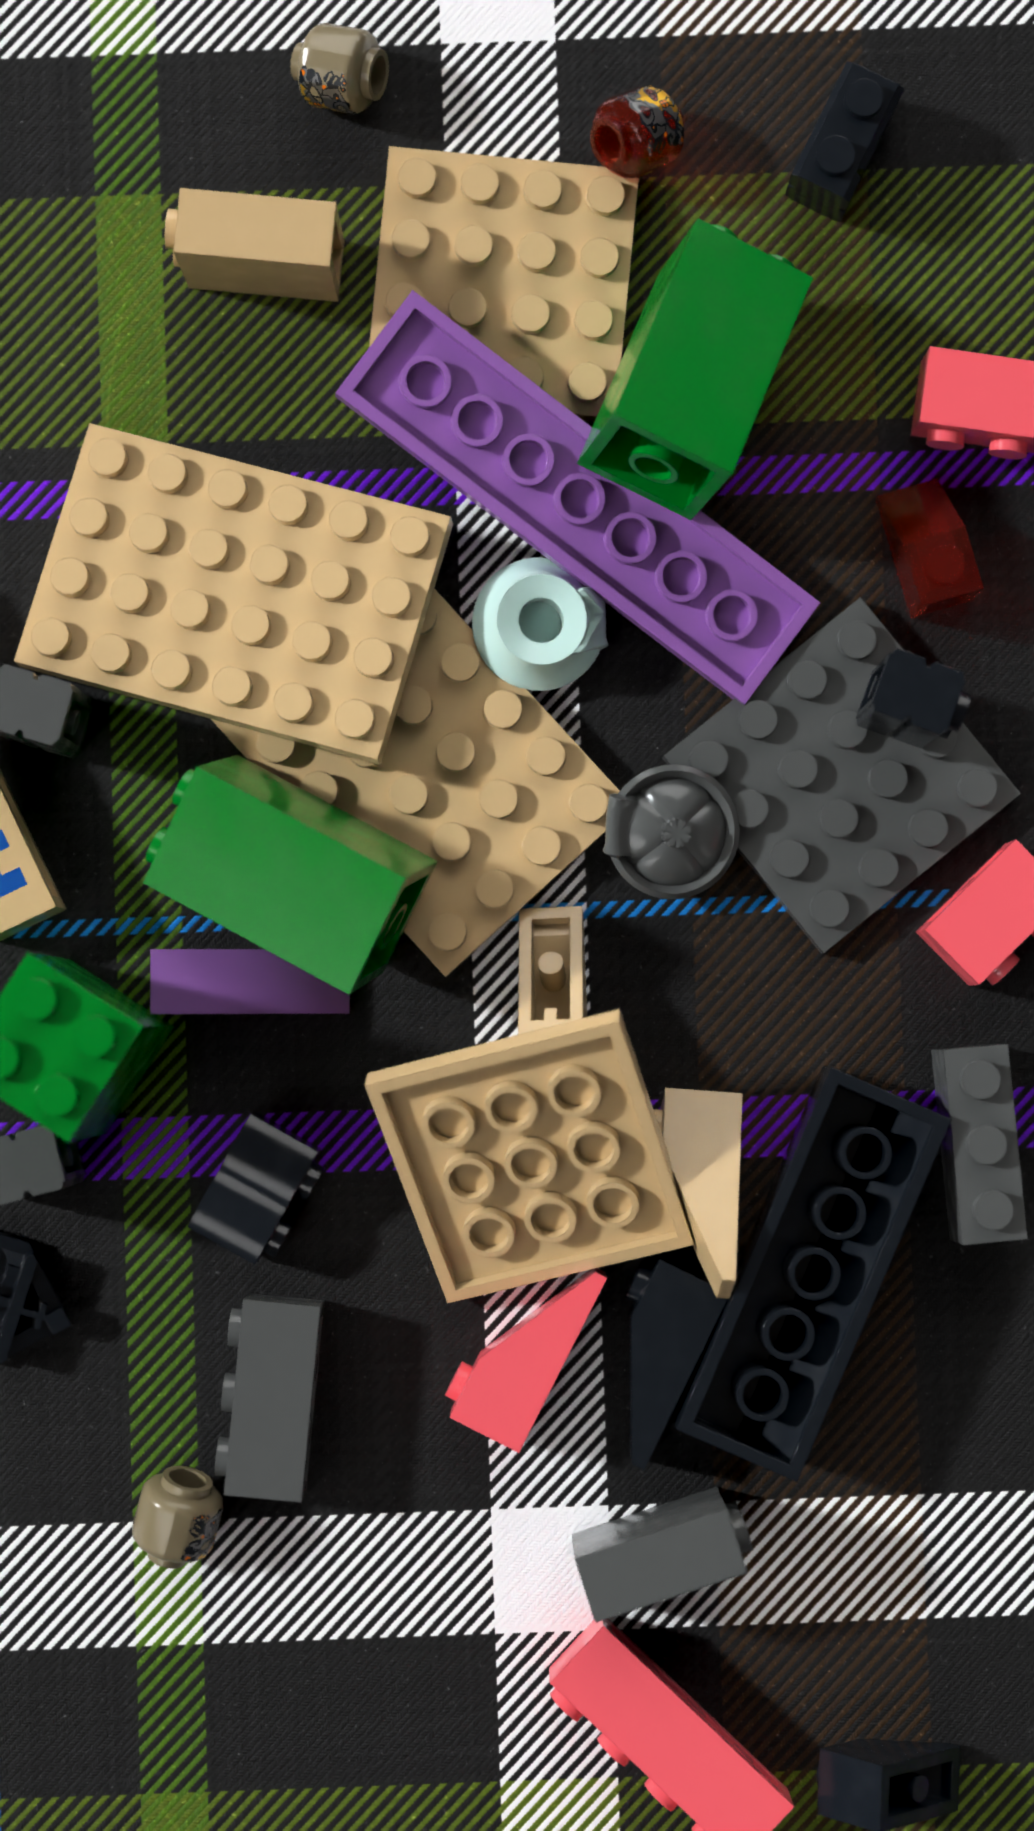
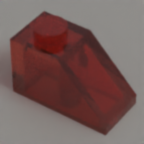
M938 479L876 496V503L911 618L971 601L984 589L966 527Z

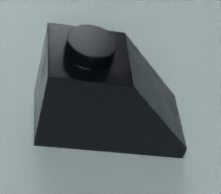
M856 1739L820 1748L819 1766L816 1774L818 1785L817 1814L871 1831H889L958 1811L961 1746L951 1743Z

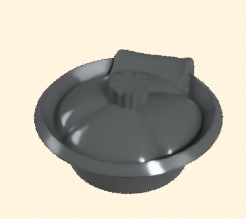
M679 764L653 767L632 778L618 794H609L605 826L606 839L603 852L611 857L621 876L639 891L663 899L691 897L713 886L730 867L739 843L740 828L738 814L725 788L709 774L697 768Z

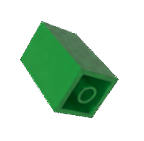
M697 218L657 276L577 464L692 520L734 472L813 277L796 269L788 259L775 254H767L738 239L735 233L728 228L709 224Z
M234 755L199 765L195 770L189 769L183 775L172 798V803L178 806L168 828L162 827L157 832L147 850L145 859L151 863V866L143 883L350 995L384 972L438 861L239 755Z
M27 952L0 994V1099L68 1143L106 1134L174 1029V1026L156 1014H150L148 1009L70 959Z

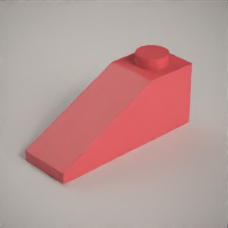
M598 1268L587 1271L481 1350L473 1366L462 1361L445 1393L446 1397L455 1401L449 1418L519 1453L607 1280L606 1273Z

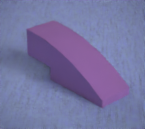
M150 949V1014H350V995L265 949Z

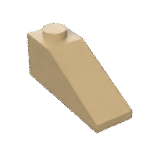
M582 906L521 908L519 910L518 1035L586 1018L587 994Z
M665 1088L661 1109L653 1110L670 1158L672 1172L694 1239V1245L692 1246L716 1298L730 1299L736 1282L743 1093Z

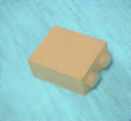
M180 188L178 209L167 210L165 247L173 249L174 267L181 268L189 288L338 302L344 237L336 202Z

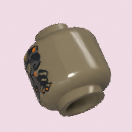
M321 23L309 31L304 42H299L294 47L290 70L293 80L298 81L299 90L308 104L316 108L358 114L366 110L372 101L379 100L383 95L389 75V62L386 51L380 49L376 37L369 31L361 28Z
M187 1466L168 1467L163 1473L150 1477L144 1483L133 1521L132 1537L138 1546L148 1553V1558L158 1566L175 1569L184 1566L185 1563L201 1560L213 1548L223 1512V1497L216 1487L213 1486V1480L203 1471Z

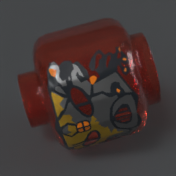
M644 86L608 98L597 108L590 131L592 151L596 159L611 173L623 179L639 178L669 166L679 157L684 145V119L675 101L664 90L654 86Z

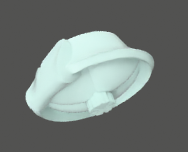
M525 558L501 568L486 582L475 602L472 630L477 650L485 664L495 675L518 688L546 691L568 685L582 676L594 663L600 650L608 646L606 639L605 602L590 587L583 586L548 558Z

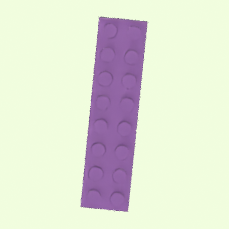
M414 290L410 292L335 392V397L551 562L575 578L583 586L590 587L605 603L714 686L743 705L746 704L821 603L701 510L692 520H689L578 465V459L592 427Z

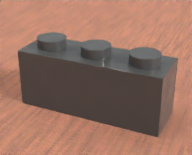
M988 1044L931 1050L937 1113L952 1119L940 1145L950 1240L961 1245L1028 1239L1008 1044Z
M249 1293L243 1299L242 1309H231L227 1345L228 1347L238 1348L236 1373H225L221 1397V1411L232 1412L230 1436L219 1437L215 1458V1476L225 1477L224 1495L302 1503L307 1492L325 1300Z

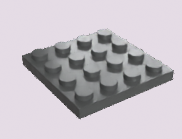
M861 597L775 665L745 705L734 698L662 758L667 765L679 764L697 768L712 776L725 788L735 805L739 819L740 833L737 851L821 954L829 950L1021 794L964 723H962L958 732L951 731L947 739L937 737L921 749L895 740L892 731L884 736L858 726L856 715L872 671L889 653H893L897 648L903 650Z

